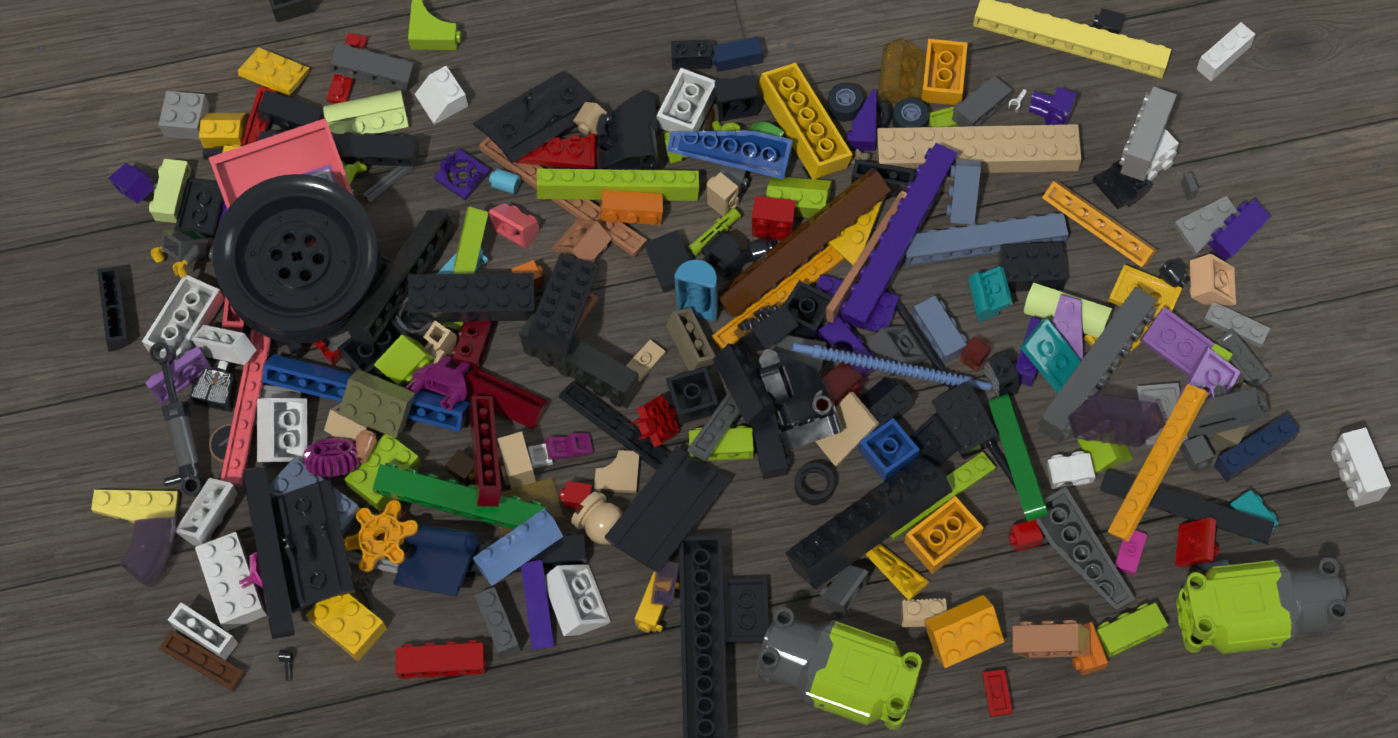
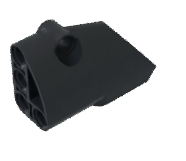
M643 90L629 98L611 113L612 123L606 124L608 138L605 141L599 140L595 161L598 169L657 170L655 96Z
M771 349L764 350L759 358L762 367L760 373L767 394L772 398L773 405L776 407L782 423V428L779 432L786 451L844 431L834 406L835 400L829 394L817 369ZM823 398L828 401L829 406L827 409L820 407V399Z

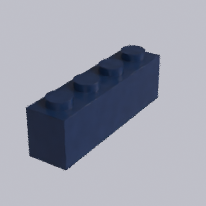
M1286 414L1220 455L1214 467L1223 479L1228 482L1294 441L1300 430Z

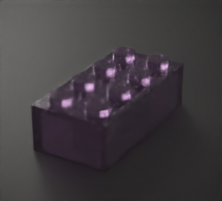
M1097 394L1093 395L1068 416L1075 439L1133 447L1142 446L1147 439L1156 435L1166 425L1158 403Z

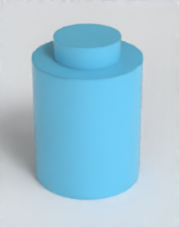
M496 169V171H492L489 182L492 188L515 195L520 187L521 176Z

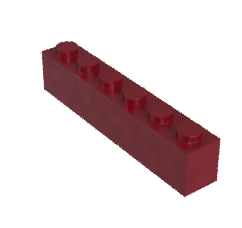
M472 396L469 416L477 507H499L501 481L493 396Z

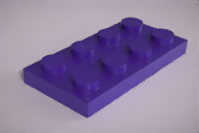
M820 274L815 289L833 298L843 280ZM885 292L864 330L877 333L881 328L890 327L899 296ZM840 311L838 316L842 321H845L842 319V311ZM847 322L850 326L857 327V326H855V325H853V324Z

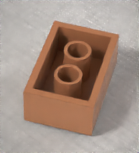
M1065 620L1063 624H1055L1054 621H1042L1041 625H1033V622H1020V626H1013V653L1024 658L1090 657V630L1074 620Z

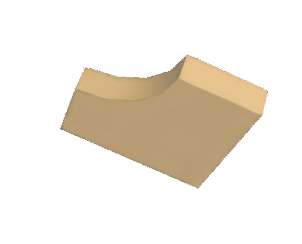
M618 450L616 459L610 465L604 468H596L594 491L637 493L639 455L634 451Z

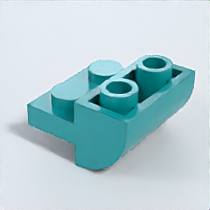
M998 266L982 274L976 272L968 278L967 282L978 321L983 322L999 315L998 311L1013 305L1003 267Z

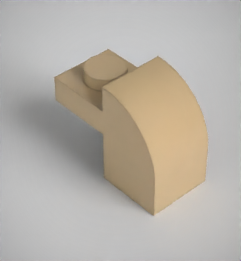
M437 321L433 322L423 337L429 341L424 348L434 357L431 364L438 363L447 354L451 355L453 347L457 342L456 334Z

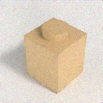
M585 102L573 121L579 126L578 129L582 133L597 134L596 125L598 118L602 113L607 114V112L597 103Z

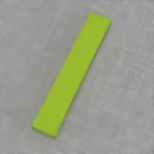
M467 207L452 274L475 273L488 212ZM441 322L440 324L446 328L459 331L463 322Z

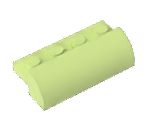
M401 90L323 106L324 116L330 131L335 134L350 132L358 135H363L364 133L378 135L409 128Z

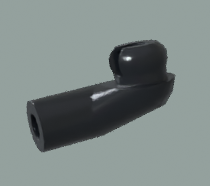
M883 99L876 103V108L882 112L878 125L881 128H887L893 117V110L890 102Z

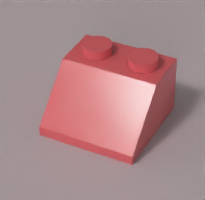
M503 203L489 211L493 231L525 249L528 248L540 231L537 219L531 215L527 216L521 213L516 206H509Z

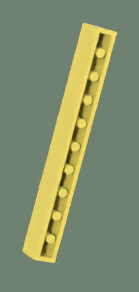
M980 0L974 17L973 26L1161 79L1163 78L1171 53V49L1163 45L1151 44L1144 40L1129 38L1123 34L1118 35L1105 29L1093 28L1087 24H1078L1068 19H1060L1050 14L1038 13L1028 8L1024 9L1010 3H1002L995 0Z

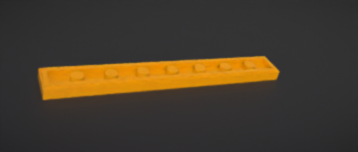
M831 246L826 247L774 289L761 297L759 301L748 307L743 314L735 317L713 334L712 340L721 349L728 343L736 345L740 341L733 331L738 328V323L746 318L748 320L754 316L753 312L762 306L765 308L768 305L770 307L775 304L777 306L783 305L799 280L812 286L819 280L820 274H828L846 259L839 255Z

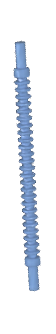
M792 343L791 351L810 354L813 358L821 357L822 360L827 358L828 361L833 359V362L838 360L839 363L844 361L845 364L849 362L850 365L855 363L857 367L859 365L862 368L867 366L868 369L872 367L873 370H876L878 368L879 371L884 369V372L889 370L890 373L895 372L896 375L901 373L902 376L906 374L907 377L911 375L913 378L917 376L918 379L923 377L924 380L929 379L930 382L933 380L935 383L940 381L941 384L945 382L946 385L951 383L952 386L957 385V387L967 381L970 382L972 388L990 391L992 387L991 383L974 380L971 376H957L956 373L952 375L950 372L946 374L945 371L940 373V370L935 372L934 369L929 371V368L924 370L923 367L918 368L917 365L912 367L911 364L907 366L906 363L902 365L900 362L895 364V361L890 363L889 360L884 361L883 358L878 360L877 357L873 359L872 356H869V358L866 355L861 357V354L856 356L855 353L850 354L849 351L844 353L843 350L839 352L838 349L833 351L832 348H829L827 350V347L822 348L820 345L808 346Z

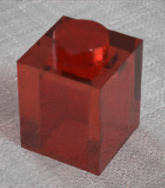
M973 336L962 350L960 362L978 372L988 359L991 347Z

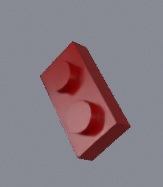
M1005 670L983 672L982 677L989 717L1012 715Z

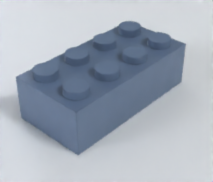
M294 457L268 486L269 493L272 498H275L287 492L325 480L320 476H314L306 470V466ZM333 487L344 535L356 522V514L360 508Z

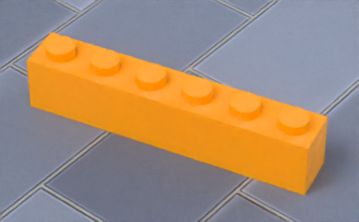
M1053 181L1042 197L1045 201L1140 267H1147L1158 251L1058 181Z

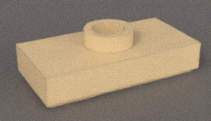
M649 340L626 366L638 373L640 383L666 355V351L652 340Z

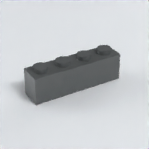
M336 43L330 66V73L405 92L408 90L413 72V62H409L407 59H397L387 54H378L368 49H358L348 44Z

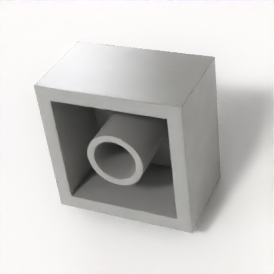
M166 91L158 125L164 137L200 140L201 119L209 113L210 104L205 94Z

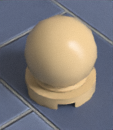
M595 491L581 503L584 507L579 514H573L571 523L578 529L585 527L586 534L592 541L600 545H611L605 539V535L621 517L623 512L614 504L605 503L606 496L600 491L598 493Z

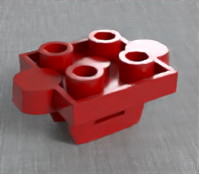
M662 394L638 407L637 412L640 417L631 422L632 425L638 423L642 436L638 439L642 440L650 437L654 447L663 444L680 432L674 407L670 404L668 405Z

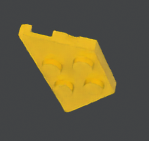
M883 201L876 202L871 206V210L868 213L857 217L852 226L844 228L839 232L840 235L837 238L826 242L839 255L845 258L852 267L869 241Z

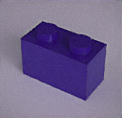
M127 163L108 178L119 193L137 204L155 189L151 183L152 178L148 173L142 172L137 166L132 167Z

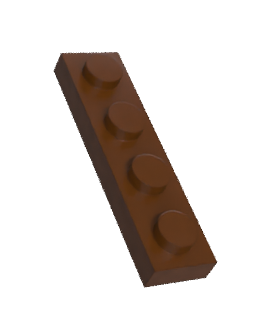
M172 630L159 648L162 652L232 692L245 675L241 669Z

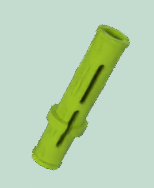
M731 208L721 219L715 220V224L688 246L691 253L697 256L701 252V248L718 230L721 233H726L729 227L741 218L739 212L735 208Z

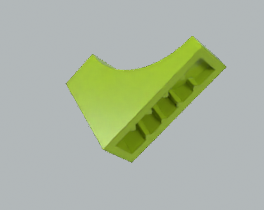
M412 0L408 34L410 49L457 50V44L461 43V31L457 30L456 23H449L435 18L426 10L423 0Z

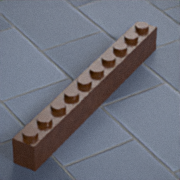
M870 169L717 292V301L726 314L731 317H738L743 314L745 308L759 301L764 292L774 289L777 286V282L782 278L790 276L795 267L805 264L810 255L824 248L826 242L837 238L841 230L852 226L855 223V219L860 215L868 213L871 210V206L876 202L883 201L887 197L886 194L891 190L878 171Z

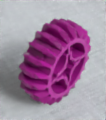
M334 437L313 442L312 445L307 446V449L304 450L306 470L314 476L320 475L322 478L325 476H329V478L332 476L338 477L339 475H346L348 472H354L355 469L359 468V464H361L359 463V458L356 457V441L345 439L344 437Z

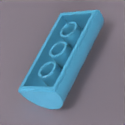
M690 260L683 263L674 275L677 310L691 307L695 317L716 322L718 318L715 270L710 264L702 260Z

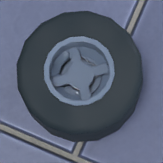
M839 83L829 91L828 112L838 121L847 122L854 120L863 106L862 91L854 84Z
M905 98L896 104L893 110L894 128L927 127L929 110L921 100Z

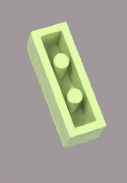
M164 159L162 166L159 167L158 183L154 185V199L149 204V212L155 221L176 223L187 178H190L192 172L187 161Z

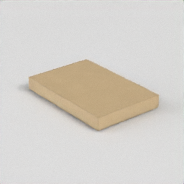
M850 392L836 406V411L844 431L815 441L835 466H839L857 448L859 442L879 425V422L854 392Z

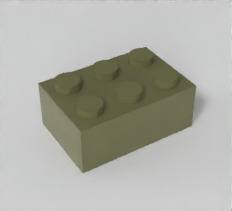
M357 369L348 379L338 415L397 438L405 428L415 393Z

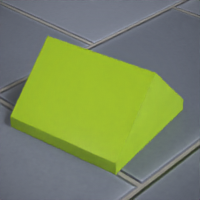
M1097 422L1076 436L1081 450L1084 453H1090L1095 474L1133 460L1115 422Z

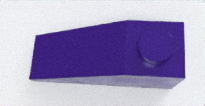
M877 89L871 91L852 122L851 131H847V143H851V151H856V149L875 151Z

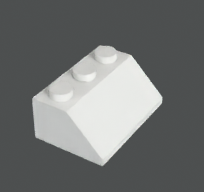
M257 399V462H290L294 457L304 462V450L307 449V399Z
M209 478L174 532L195 546L209 542L212 533L223 521L226 511L234 504V499L238 493L233 484Z
M589 564L557 566L545 575L546 590L564 636L581 635L611 623Z

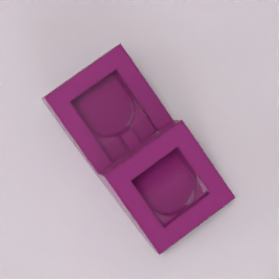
M570 433L567 437H548L545 440L549 460L574 458L593 453L589 433Z

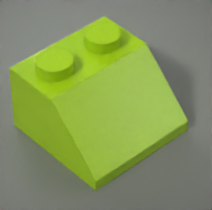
M402 334L374 365L395 383L406 387L412 381L413 374L419 368L430 365L434 357L419 341Z

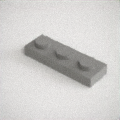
M1212 302L1203 320L1225 332L1233 329L1242 340L1261 348L1270 330L1269 327L1216 302Z

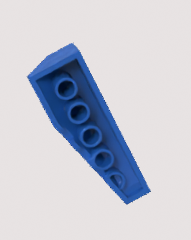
M754 130L671 131L667 152L784 179L787 175L793 140Z

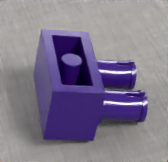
M1057 87L1055 94L1049 96L1035 90L1028 112L1044 117V120H1046L1045 125H1067L1077 93Z

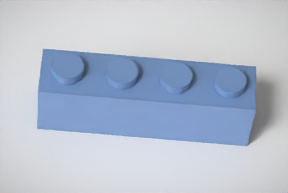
M543 509L473 557V560L485 579L493 586L562 538L563 535L555 520Z

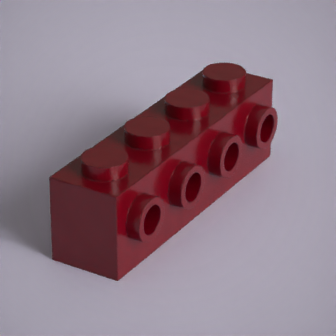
M496 321L465 322L464 327H461L458 332V345L454 346L452 350V358L456 366L466 362L470 364L469 369L471 370L476 367L481 368Z

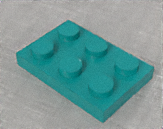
M1047 318L1040 321L1020 346L1057 394L1081 363L1079 357Z

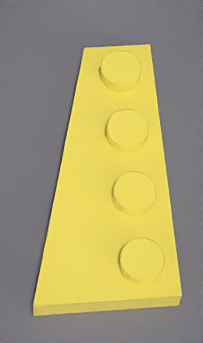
M94 490L91 510L97 514L128 520L131 523H139L150 528L162 529L175 534L180 494L178 491Z

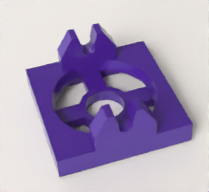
M458 149L453 155L447 154L446 161H441V169L434 176V180L466 201L488 176L490 169L461 149ZM458 162H468L465 168L458 169L454 166ZM475 167L477 172H474V178H471L470 171ZM448 171L454 174L455 179L452 183L447 178ZM459 172H467L468 177L464 180L458 179L457 175ZM460 183H467V186L457 187Z

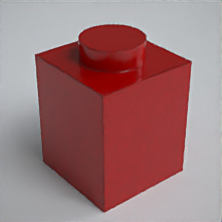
M566 481L565 488L562 487L560 492V500L563 501L564 508L582 510L584 506L581 503L593 493L592 485Z
M1036 520L1011 526L1008 540L1011 547L1014 546L1016 552L1041 546L1043 536Z

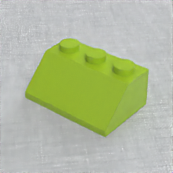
M772 177L767 186L766 197L795 200V216L810 218L829 203L832 181Z

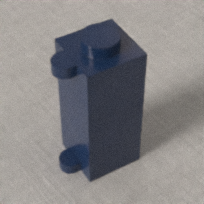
M758 36L719 45H711L713 52L711 54V64L716 66L717 72L763 63V52Z

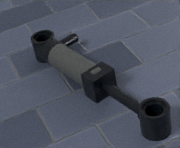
M157 342L152 345L149 353L151 359L162 366L170 404L161 407L164 420L168 421L179 475L164 478V485L170 486L180 483V489L184 495L197 497L206 481L202 478L189 421V417H191L188 402H178L170 364L176 358V350L172 345ZM165 348L166 356L161 359L160 351ZM196 481L197 488L192 492L190 483Z

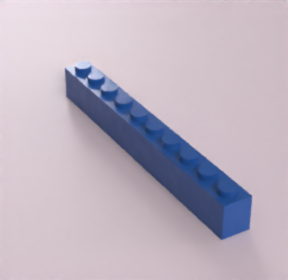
M273 354L264 363L262 382L342 402L348 379L352 374ZM419 391L413 399L407 419L460 432L468 421L470 403L458 401L453 409L449 411L447 408L446 410L442 408L440 404L441 400L445 398L444 396Z

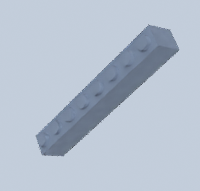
M1049 213L1046 216L1039 217L1032 215L1024 219L1011 218L1003 222L990 221L982 225L970 224L961 228L949 227L946 230H929L925 233H918L904 256L905 265L912 266L999 253L1000 246L1005 244L1057 242L1066 244L1068 230L1064 213Z

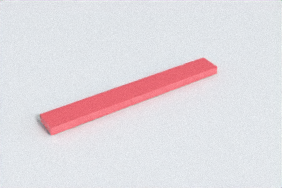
M253 329L251 330L249 340L256 348V351L243 368L220 478L221 481L230 482L234 487H242L243 469H246L257 416V399H260L263 387L264 363L268 360L272 339L259 334Z

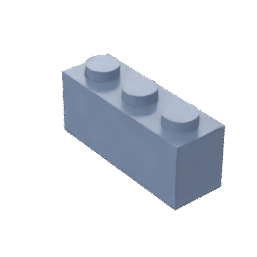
M956 159L955 165H951L950 177H953V185L949 184L948 197H951V204H947L946 216L950 217V223L975 224L981 171L980 160Z
M933 296L913 307V317L943 364L965 354L968 344L963 334H959L956 329V322L952 317L949 318L942 301H938L936 296Z

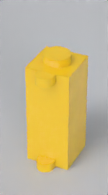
M653 572L635 616V624L638 626V629L644 632H650V630L662 632L663 627L659 623L667 604L654 602L655 591L668 594L672 583L676 589H679L680 583L675 582L670 577L658 578V573Z

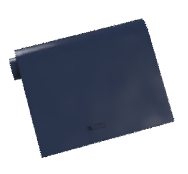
M417 523L418 532L414 536L404 539L408 544V548L393 584L457 597L475 549L478 546L476 534L469 531Z

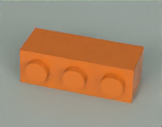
M602 189L600 221L648 225L661 224L663 214V196L661 193Z

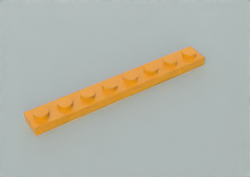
M1190 384L1186 385L1107 532L1110 535L1129 542L1207 398L1208 393L1206 390Z

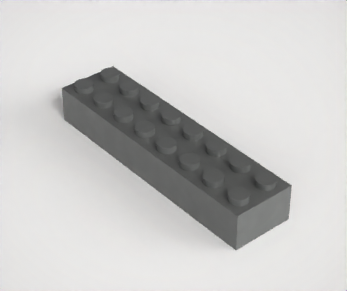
M1134 287L1042 415L1038 429L1040 432L1059 444L1063 438L1067 440L1070 437L1075 422L1079 424L1085 415L1084 411L1087 406L1091 407L1097 398L1098 391H1102L1105 388L1110 373L1114 375L1120 366L1119 362L1122 357L1124 359L1127 357L1133 342H1137L1141 337L1145 325L1148 327L1152 322L1153 315L1157 310L1155 308L1157 301L1155 298Z

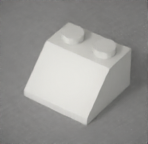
M447 66L430 74L415 93V97L434 125L468 107L465 93Z

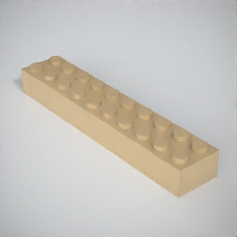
M1078 124L877 128V163L915 170V173L916 165H923L925 163V154L929 148H933L935 143L958 152L957 159L980 160V173L1078 171L1081 163Z

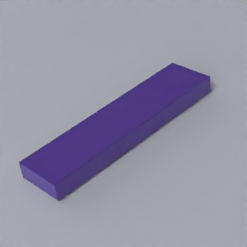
M543 560L526 562L521 565L532 650L554 647Z

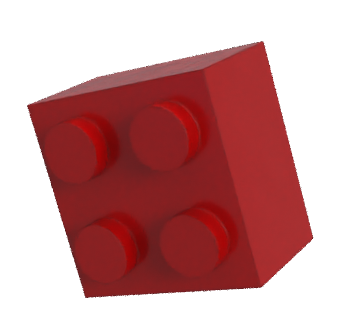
M755 196L752 212V236L757 238H774L782 241L794 229L795 200Z

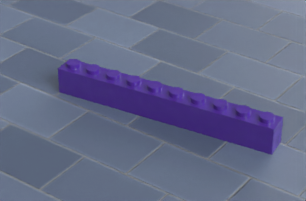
M935 143L933 148L927 150L924 157L926 161L917 168L915 181H910L906 189L907 195L905 199L901 198L897 205L898 212L890 217L887 224L889 226L887 232L883 231L880 235L878 248H874L869 256L871 261L868 266H863L859 275L861 279L858 283L855 282L850 290V294H852L850 299L845 300L841 306L840 311H842L843 320L863 330L865 329L949 176L951 165H955L958 152L938 143Z

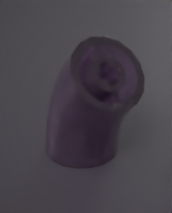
M176 517L134 520L132 541L120 564L130 575L149 588L158 580L171 555L176 531Z

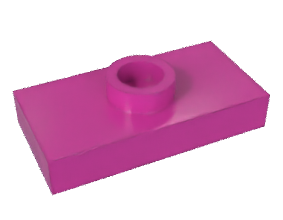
M1135 530L1129 542L1122 540L1115 562L1117 570L1135 575L1147 534Z

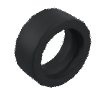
M817 462L803 465L795 476V492L797 496L809 505H820L831 498L835 487V477L832 471L826 465ZM810 473L823 475L827 480L826 490L818 495L807 493L802 486L803 478Z

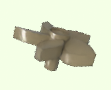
M856 149L855 158H851L850 163L855 164V159L868 161L870 154Z

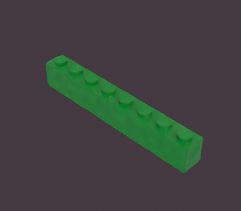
M391 463L379 465L373 485V493L512 530L541 510H546L542 503L536 501L527 503L523 502L520 497L510 496L508 498L501 496L502 494H500L499 507H477L475 485H468L466 487L460 485V482L456 480H439V477L436 475L427 474V476L418 474L419 472L414 469L407 468L406 471L397 469L398 466Z

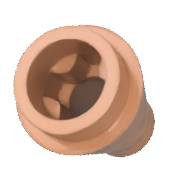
M363 430L356 436V457L359 458V463L367 462L377 443L376 435L371 431Z

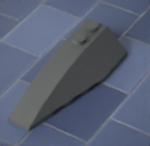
M1067 487L1045 498L1049 515L1035 520L1050 545L1115 610L1134 600L1133 594Z

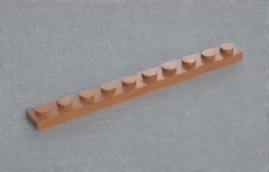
M489 137L479 145V150L512 173L520 175L522 180L537 189V169H544L540 165L511 163L504 152ZM551 199L580 220L597 221L612 238L610 241L633 257L644 248V243L647 242L645 238L622 222L600 221V207L590 200Z

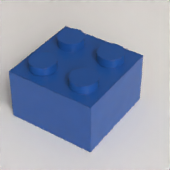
M892 418L861 440L858 451L885 482L894 476L895 473L912 463L913 460L918 459L920 449Z

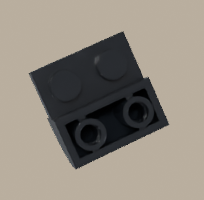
M1120 160L1113 163L1109 169L1095 175L1092 180L1117 210L1126 205L1128 207L1134 205L1152 187L1146 178L1142 181L1122 174L1123 165L1119 164Z

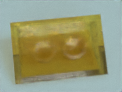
M903 38L884 44L878 96L887 100L890 104H897L905 98L921 100L926 54Z

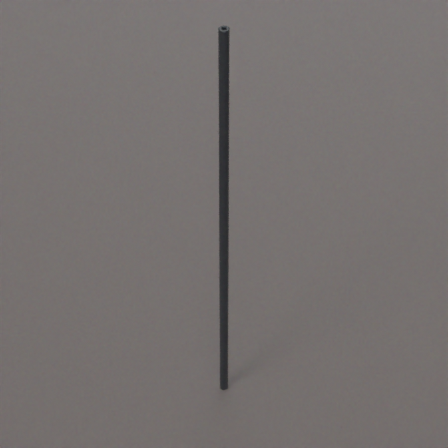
M803 165L802 169L806 173L807 177L809 179H812L807 169ZM888 285L885 292L896 295L890 285ZM899 300L896 306L897 312L936 371L940 370V373L945 371L947 374L948 372ZM951 383L946 385L949 390L957 387L956 385L952 386ZM996 444L988 447L1016 489L1008 462Z

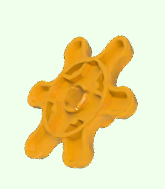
M392 500L388 502L384 512L379 515H373L368 508H361L357 512L356 519L360 522L361 529L356 535L346 537L344 542L346 551L362 550L363 556L359 561L361 571L371 572L377 561L383 560L386 557L393 564L403 563L405 554L400 549V545L403 544L406 537L414 536L418 532V524L414 520L398 521V516L401 512L399 501ZM381 533H385V540L377 541V537Z

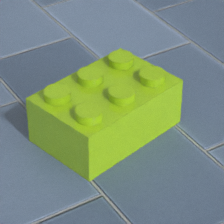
M384 434L376 443L367 462L359 464V468L355 469L354 472L345 478L349 489L379 512L393 499L373 493V485L379 465L391 463L398 466L397 469L405 471L407 468L417 471L422 466L419 457L414 452L387 434Z

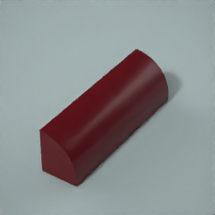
M477 367L466 375L467 399L471 400L472 396H493L494 412L532 430L538 426L549 401Z

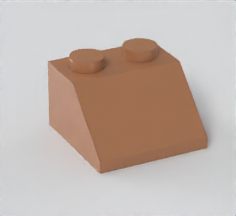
M577 219L552 249L558 254H570L594 263L596 256L607 248L612 238L597 221Z

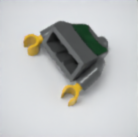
M163 230L162 246L153 248L151 256L156 263H159L165 259L162 252H166L178 261H182L175 263L173 270L175 275L179 274L180 278H183L188 274L186 266L191 265L195 259L205 258L207 250L213 247L214 240L213 238H206L193 230Z

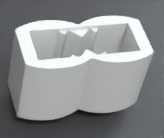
M1078 451L1072 453L1069 457L1054 455L1047 461V470L1052 489L1089 484L1095 480L1090 453Z

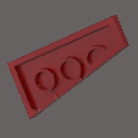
M588 134V137L576 135L571 136L569 139L554 138L514 163L572 169H594L595 134Z

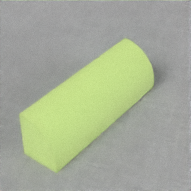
M1036 283L1032 284L1024 307L1025 314L1040 319L1047 318L1052 322L1060 294L1081 299L1082 333L1098 338L1111 321L1112 308Z

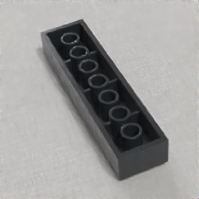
M922 456L913 460L908 466L895 473L894 476L881 483L873 491L863 496L856 503L846 508L842 513L829 520L821 528L812 532L804 540L785 552L793 570L814 589L819 588L951 493L952 489L947 477L942 470Z

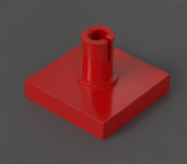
M1209 517L1178 526L1175 566L1185 568L1213 561V558L1219 552L1216 550L1219 549V546L1214 544L1215 519Z

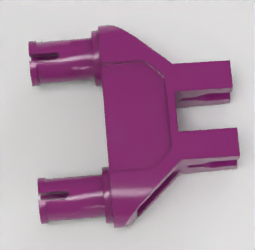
M445 355L438 363L419 368L413 374L412 381L405 389L414 392L415 396L422 388L445 395L446 397L441 400L440 404L445 410L447 408L450 411L458 401H463L467 397L465 379L468 374L466 371L470 368V364L462 362L454 370L453 367L449 366L453 358Z

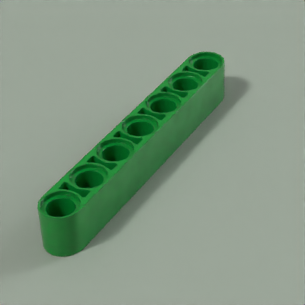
M1007 393L988 400L1027 521L1030 522L1049 515L1009 394Z

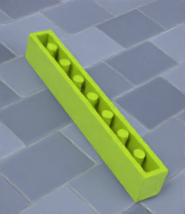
M537 169V199L601 200L602 189L661 193L663 201H698L699 171Z

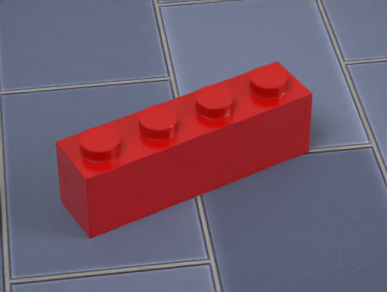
M477 640L467 641V644H458L457 642H446L445 645L425 643L423 646L414 647L412 644H404L401 648H395V674L398 679L486 674L485 646Z

